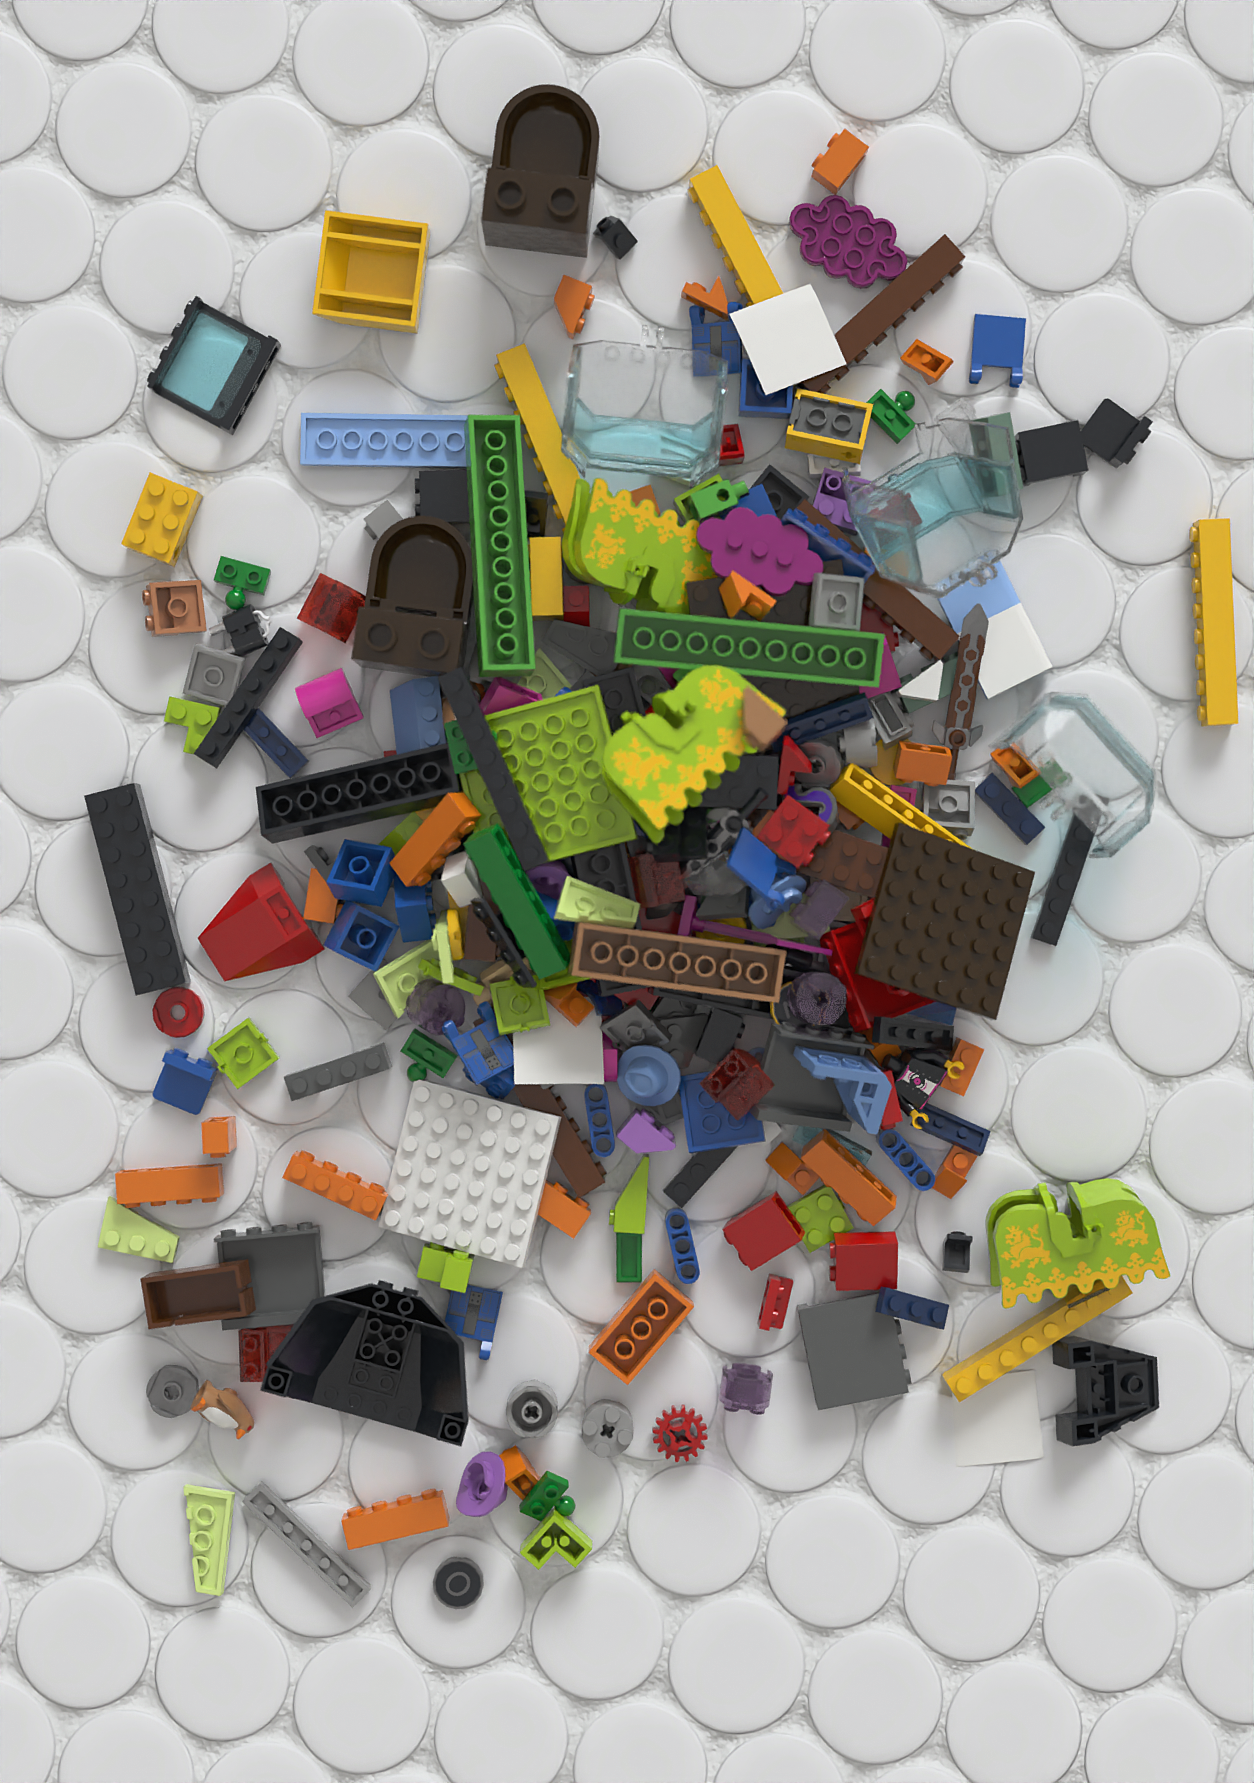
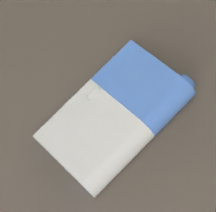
M992 554L979 560V566L933 588L952 630L959 636L961 635L963 618L976 604H981L987 616L989 624L978 677V683L986 699L1052 667L999 557L993 558Z

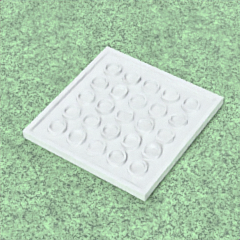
M427 1080L414 1081L386 1193L388 1197L384 1203L378 1227L524 1268L561 1117Z

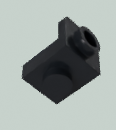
M614 216L603 218L597 224V229L593 232L594 236L601 239L617 259H621L638 242L624 223Z
M954 1231L946 1235L943 1241L942 1271L969 1272L970 1245L973 1242V1236H968L960 1231Z

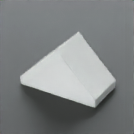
M939 660L895 693L898 697L930 702L937 701L943 670L942 661Z
M466 851L447 857L441 882L457 905L462 908L470 905V901L474 898H484L475 863L467 856Z

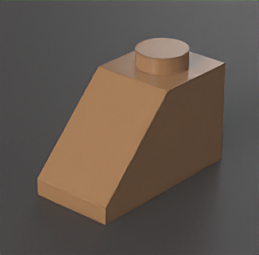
M747 686L741 697L742 734L745 736V742L751 748H758L763 752L784 731L787 722Z

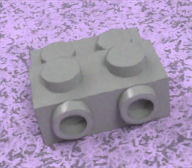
M947 780L946 785L939 784L936 787L923 783L921 812L958 839H967V836H971L975 829V782Z

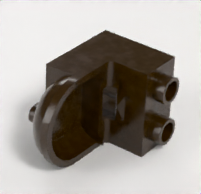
M551 84L532 86L515 95L502 110L496 127L492 166L487 168L481 215L486 246L587 258L599 162L600 138L598 122L593 110L574 91Z
M413 516L396 522L381 535L371 556L364 607H358L351 659L360 667L427 677H439L459 667L464 668L474 599L472 555L468 542L454 526L436 517ZM396 609L436 614L437 616L429 617L396 612Z

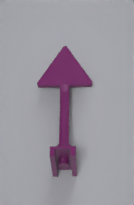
M686 895L678 935L691 937L693 931L701 933L709 931L764 944H776L832 955L833 950L777 938L768 933L708 920L700 921L696 915L698 897Z

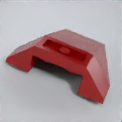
M272 863L267 864L248 876L198 937L199 942L224 982L304 963L325 950L313 928L308 927L283 887L285 883Z

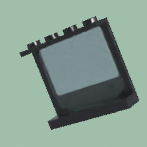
M195 296L193 301L190 300L184 309L185 317L181 324L177 323L174 327L171 343L161 351L159 356L161 361L157 369L153 368L147 378V387L159 396L233 435L277 355L281 344L274 337L262 335L205 304L200 297Z

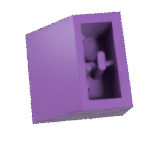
M824 467L812 506L842 532L856 536L860 530L874 482Z
M635 1108L616 1131V1137L635 1153L668 1151L676 1147L674 1133L664 1125L658 1127L654 1123L655 1118L644 1108L641 1111Z

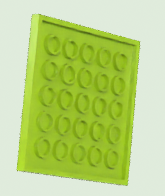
M599 685L485 715L491 730L495 731L498 736V746L550 859L547 862L638 839L632 816L612 796L602 778L601 768L604 750L612 734ZM479 769L460 774L464 793L482 815L475 823L476 826L473 832H479L499 823L515 852Z

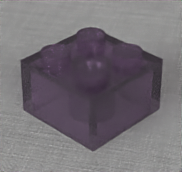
M825 879L812 882L804 893L808 897L803 903L799 902L789 913L792 917L789 923L813 940L820 939L849 899L848 896Z

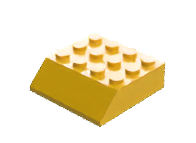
M325 210L312 314L341 324L418 334L430 239L429 225L427 223Z

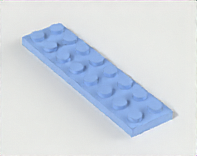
M301 413L300 464L301 466L466 468L464 424L468 415Z

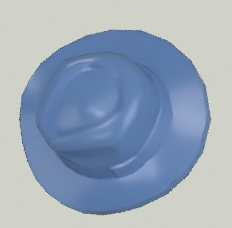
M776 873L770 889L782 893L785 896V902L782 906L778 904L775 910L769 909L764 898L751 888L750 900L753 904L748 914L752 923L759 929L771 926L784 911L788 912L790 910V906L793 903L798 904L803 898L802 894L806 888L805 880L798 875H791L782 880Z
M637 1045L626 1050L619 1059L617 1082L619 1089L629 1100L644 1106H656L668 1102L677 1093L681 1083L680 1068L676 1060L667 1051L656 1046Z

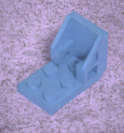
M796 1046L793 1056L801 1063V1066L807 1068L811 1072L810 1075L815 1078L826 1079V1077H833V1082L847 1113L867 1133L877 1134L892 1088L886 1075L865 1056Z

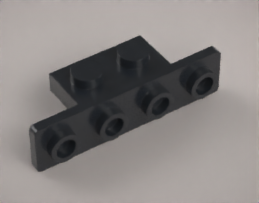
M485 898L472 899L470 902L474 907V915L484 923L487 928L486 934L488 938L498 946L500 950L499 955L503 962L512 969V976L515 982L524 988H534L537 983L523 962L526 955L518 947L516 937L511 928L505 924L501 910L494 914Z

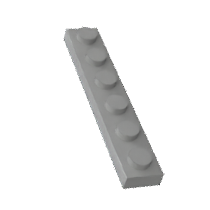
M262 1481L244 1498L242 1502L352 1608L370 1591L371 1586Z

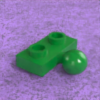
M880 389L866 402L873 404L871 418L896 444L917 425L904 412L911 410L915 405V397L909 391L899 392L894 402Z
M220 556L214 582L234 587L233 590L227 593L225 603L230 609L238 610L243 608L246 603V598L243 594L244 590L265 595L271 570Z
M457 720L444 723L455 774L460 775L478 770ZM492 730L493 735L496 741L498 742V736L495 733V731Z
M414 1028L400 1051L417 1062L411 1064L407 1069V1077L413 1083L417 1080H425L427 1076L426 1068L444 1078L458 1056L416 1028Z
M546 1471L520 1503V1512L538 1521H542L554 1506L562 1516L571 1515L575 1510V1501L570 1496H562L569 1488L568 1480L550 1471Z

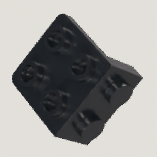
M1104 399L1081 430L1083 445L1117 469L1123 463L1128 464L1136 454V451L1133 449L1138 442L1143 444L1152 432L1148 428L1153 421L1146 416L1138 420L1112 400Z

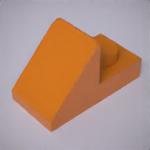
M719 276L710 293H707V289L698 283L693 282L690 284L686 282L681 298L727 320L728 302Z
M918 339L900 357L903 364L920 373L928 385L937 382L953 363L951 358Z
M733 570L719 587L731 619L741 608L758 621H761L776 602L772 597Z
M1011 739L990 754L992 760L1004 771L1010 784L1014 787L1022 788L1041 774L1036 765Z
M577 983L544 990L545 999L575 1027L594 1010V1006L576 990Z
M783 1142L765 1159L785 1181L787 1180L802 1195L820 1178L816 1172L807 1169L802 1159Z
M952 1145L935 1174V1183L932 1188L952 1199L967 1182L965 1177L976 1160L977 1155Z

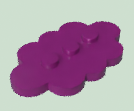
M830 195L824 198L818 207L810 203H802L792 210L789 226L791 231L802 239L799 248L802 259L809 265H822L829 277L834 279L846 277L849 284L853 287L864 289L873 285L878 277L883 280L892 281L906 270L907 257L903 250L894 245L897 233L893 223L884 218L874 219L872 212L866 206L855 205L850 207L848 201L842 196Z
M740 507L730 511L725 521L716 518L707 519L700 524L697 530L696 539L698 545L705 552L712 554L711 567L717 576L726 579L733 570L757 588L762 586L764 591L771 596L780 597L786 595L791 591L795 583L804 586L812 585L814 573H822L823 563L818 554L807 550L809 539L804 529L791 524L783 526L781 521L774 515L766 514L757 517L752 510Z

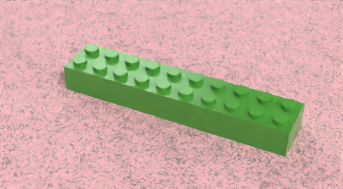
M468 415L464 424L478 674L479 677L531 676L535 670L520 415Z
M618 608L613 661L617 663L691 670L702 666L720 665L743 675L879 687L885 634Z

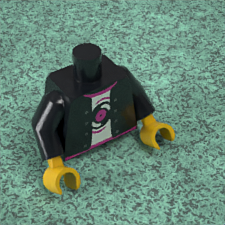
M935 1048L905 1049L899 1058L892 1054H887L882 1062L883 1068L892 1070L900 1109L908 1117H912V1124L917 1129H922L917 1123V1117H923L926 1122H929V1117L925 1113H918L916 1111L917 1108L923 1109L947 1073L953 1079L960 1077L959 1074L954 1072V1066L961 1070L965 1068L962 1062L955 1061L952 1063L948 1056Z

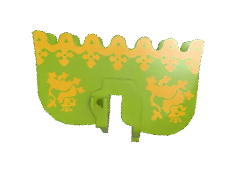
M601 478L594 479L591 491L590 485L586 480L576 479L572 504L562 538V555L569 571L584 582L603 587L611 600L620 606L627 604L634 598L637 601L636 610L690 615L685 583L719 578L711 567L712 554L705 552L698 545L696 537L700 523L695 519H690L683 527H680L678 515L674 510L667 509L658 517L655 505L651 500L644 499L636 507L635 503L631 500L632 496L628 490L621 489L613 497L612 493L608 490L607 482Z
M715 665L702 666L693 670L682 679L672 692L668 690L666 693L656 694L652 698L651 703L655 714H649L643 718L638 713L630 714L626 711L620 717L625 726L618 730L605 746L601 771L606 788L639 823L655 844L660 843L664 838L663 828H665L668 822L673 825L681 823L683 820L681 810L685 809L687 804L691 807H697L701 804V792L706 787L716 789L720 786L721 778L719 775L725 769L729 772L738 770L740 766L739 756L743 755L744 752L747 754L757 752L758 748H751L745 742V736L742 734L741 697L747 686L761 697L781 717L785 716L786 711L767 698L731 669Z
M1098 1179L1080 1185L1078 1182L1067 1183V1203L1070 1215L1058 1212L1057 1201L1054 1195L1048 1192L1044 1182L1037 1184L1033 1189L1016 1190L999 1197L991 1205L985 1218L990 1259V1283L993 1287L1001 1285L1002 1307L1005 1309L1014 1307L1017 1302V1296L1020 1294L1026 1295L1029 1302L1037 1303L1042 1299L1043 1291L1046 1289H1050L1054 1297L1063 1298L1067 1295L1068 1287L1071 1284H1075L1081 1293L1087 1294L1092 1291L1094 1281L1097 1279L1102 1280L1106 1288L1113 1289L1118 1285L1121 1275H1127L1133 1284L1141 1283L1147 1270H1152L1158 1279L1170 1277L1155 1219L1134 1190L1117 1179Z

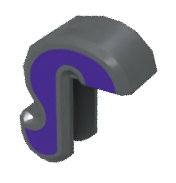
M799 783L788 786L787 795L829 824L831 827L828 831L832 834L838 825L839 814L836 798L831 791L822 787H814L803 792L802 786ZM780 794V799L782 802L787 795Z

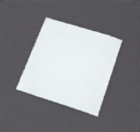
M811 284L729 314L740 335L765 395L846 365Z
M584 997L594 1006V1010L577 1027L546 1000L550 1026L530 1029V1031L525 1030L522 1033H513L514 1084H604L602 1030L600 1029L602 1024L601 998Z
M1035 1370L1006 1373L960 1403L952 1392L956 1467L1044 1458Z

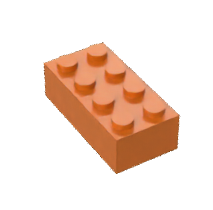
M653 1269L588 1346V1353L628 1385L694 1308V1303L657 1270Z

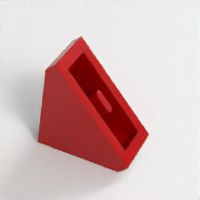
M739 425L713 426L717 467L742 464L745 456Z

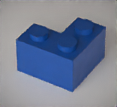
M395 873V910L403 943L432 939L437 919L436 913H431L434 910L432 895H428V893L433 892L432 881L427 882L423 886L406 887L397 873Z

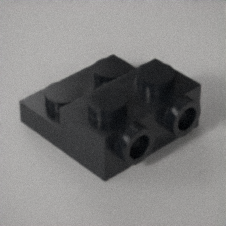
M706 807L681 810L683 820L677 825L668 822L665 828H663L664 838L660 843L655 844L651 839L647 840L649 855L652 854L656 863L708 859V818L706 817L708 810Z

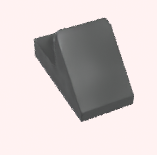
M312 845L304 853L327 882L335 861L328 864L327 861L330 858L322 847L317 849L316 846Z

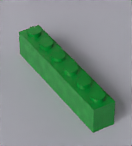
M499 823L472 834L464 843L466 854L474 861L480 879L486 883L491 892L493 902L499 906L503 913L504 922L511 928L516 937L518 947L524 951L528 958L530 969L537 974L539 980L566 969L570 961V952L526 872H524Z

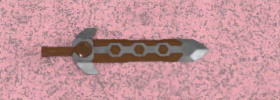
M979 603L963 618L953 688L950 693L945 723L946 727L944 728L936 720L933 721L932 732L939 743L949 747L952 754L947 780H955L959 750H965L968 746L971 747L982 736L983 725L971 728L981 659L984 654L989 624L987 616Z

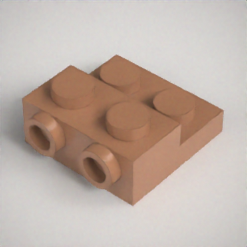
M201 580L155 582L146 585V590L142 591L143 605H148L149 616H145V627L147 631H151L152 637L207 631Z

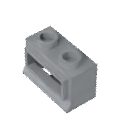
M888 691L868 698L874 718L875 730L880 735L885 750L898 744L899 740L904 741L912 736L911 728L914 726V723L908 713L903 714L899 706L902 703L895 691L892 693ZM885 698L902 725V728L893 733L876 706V703Z

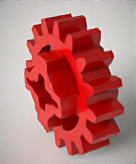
M672 1405L670 1413L665 1410L662 1411L663 1419L656 1417L655 1422L659 1427L652 1428V1432L657 1434L653 1438V1442L656 1444L660 1443L657 1450L659 1453L665 1450L666 1459L674 1455L675 1462H678L680 1457L683 1456L687 1462L689 1461V1454L695 1457L698 1456L697 1448L704 1450L705 1445L701 1440H707L708 1435L702 1431L707 1429L706 1423L700 1424L703 1417L701 1414L695 1417L694 1408L687 1412L685 1405H682L680 1410H676L675 1406ZM681 1417V1420L671 1421L674 1418ZM692 1422L697 1429V1436L690 1431ZM683 1429L685 1436L680 1435L677 1438L675 1431L680 1432ZM663 1431L670 1435L668 1444L663 1438ZM686 1445L689 1446V1447H687V1448H685V1449H679V1447H682V1446H686Z

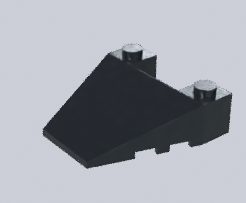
M1077 1336L1063 1337L1052 1344L1053 1364L1066 1369H1075L1077 1412L1055 1415L1057 1441L1070 1446L1093 1444L1102 1440V1436L1120 1430L1122 1425L1130 1421L1134 1422L1159 1408L1157 1357Z

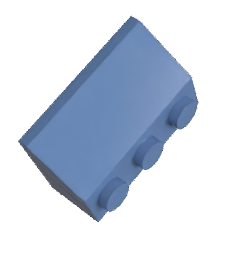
M438 676L412 679L390 690L397 754L447 743L446 731L443 726L442 692Z

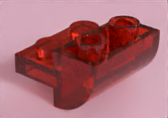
M320 573L297 619L346 644L356 625L358 607H364L366 596Z
M649 853L627 857L636 902L640 904L639 909L686 900L679 862L656 863L652 854L649 855Z
M740 1048L733 1049L699 1083L716 1103L721 1102L737 1121L745 1116L775 1086L760 1068L761 1063L750 1053Z
M267 1326L245 1328L238 1331L240 1382H263L267 1369L265 1364L293 1326Z

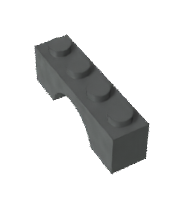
M381 1043L323 1064L284 1076V1080L291 1101H295L388 1070L392 1067L385 1043Z

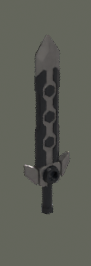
M759 787L755 792L756 794L741 810L734 807L730 809V806L713 808L706 816L707 818L721 821L708 833V859L684 861L672 875L668 876L648 898L646 912L648 920L668 916L704 874L735 844L741 828L745 827L753 834V827H750L751 820L748 817L769 797L768 792Z

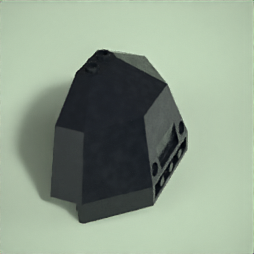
M378 1280V1284L370 1283L313 1299L265 1364L267 1369L260 1391L317 1404L414 1431L439 1441L462 1446L469 1422L464 1342L422 1297L417 1296L419 1292L417 1290L406 1287L403 1288V1291L392 1289L394 1284Z

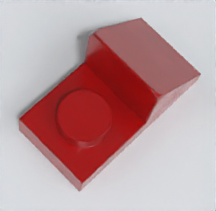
M784 735L777 794L787 795L788 786L794 785L795 772L812 773V763L791 737Z

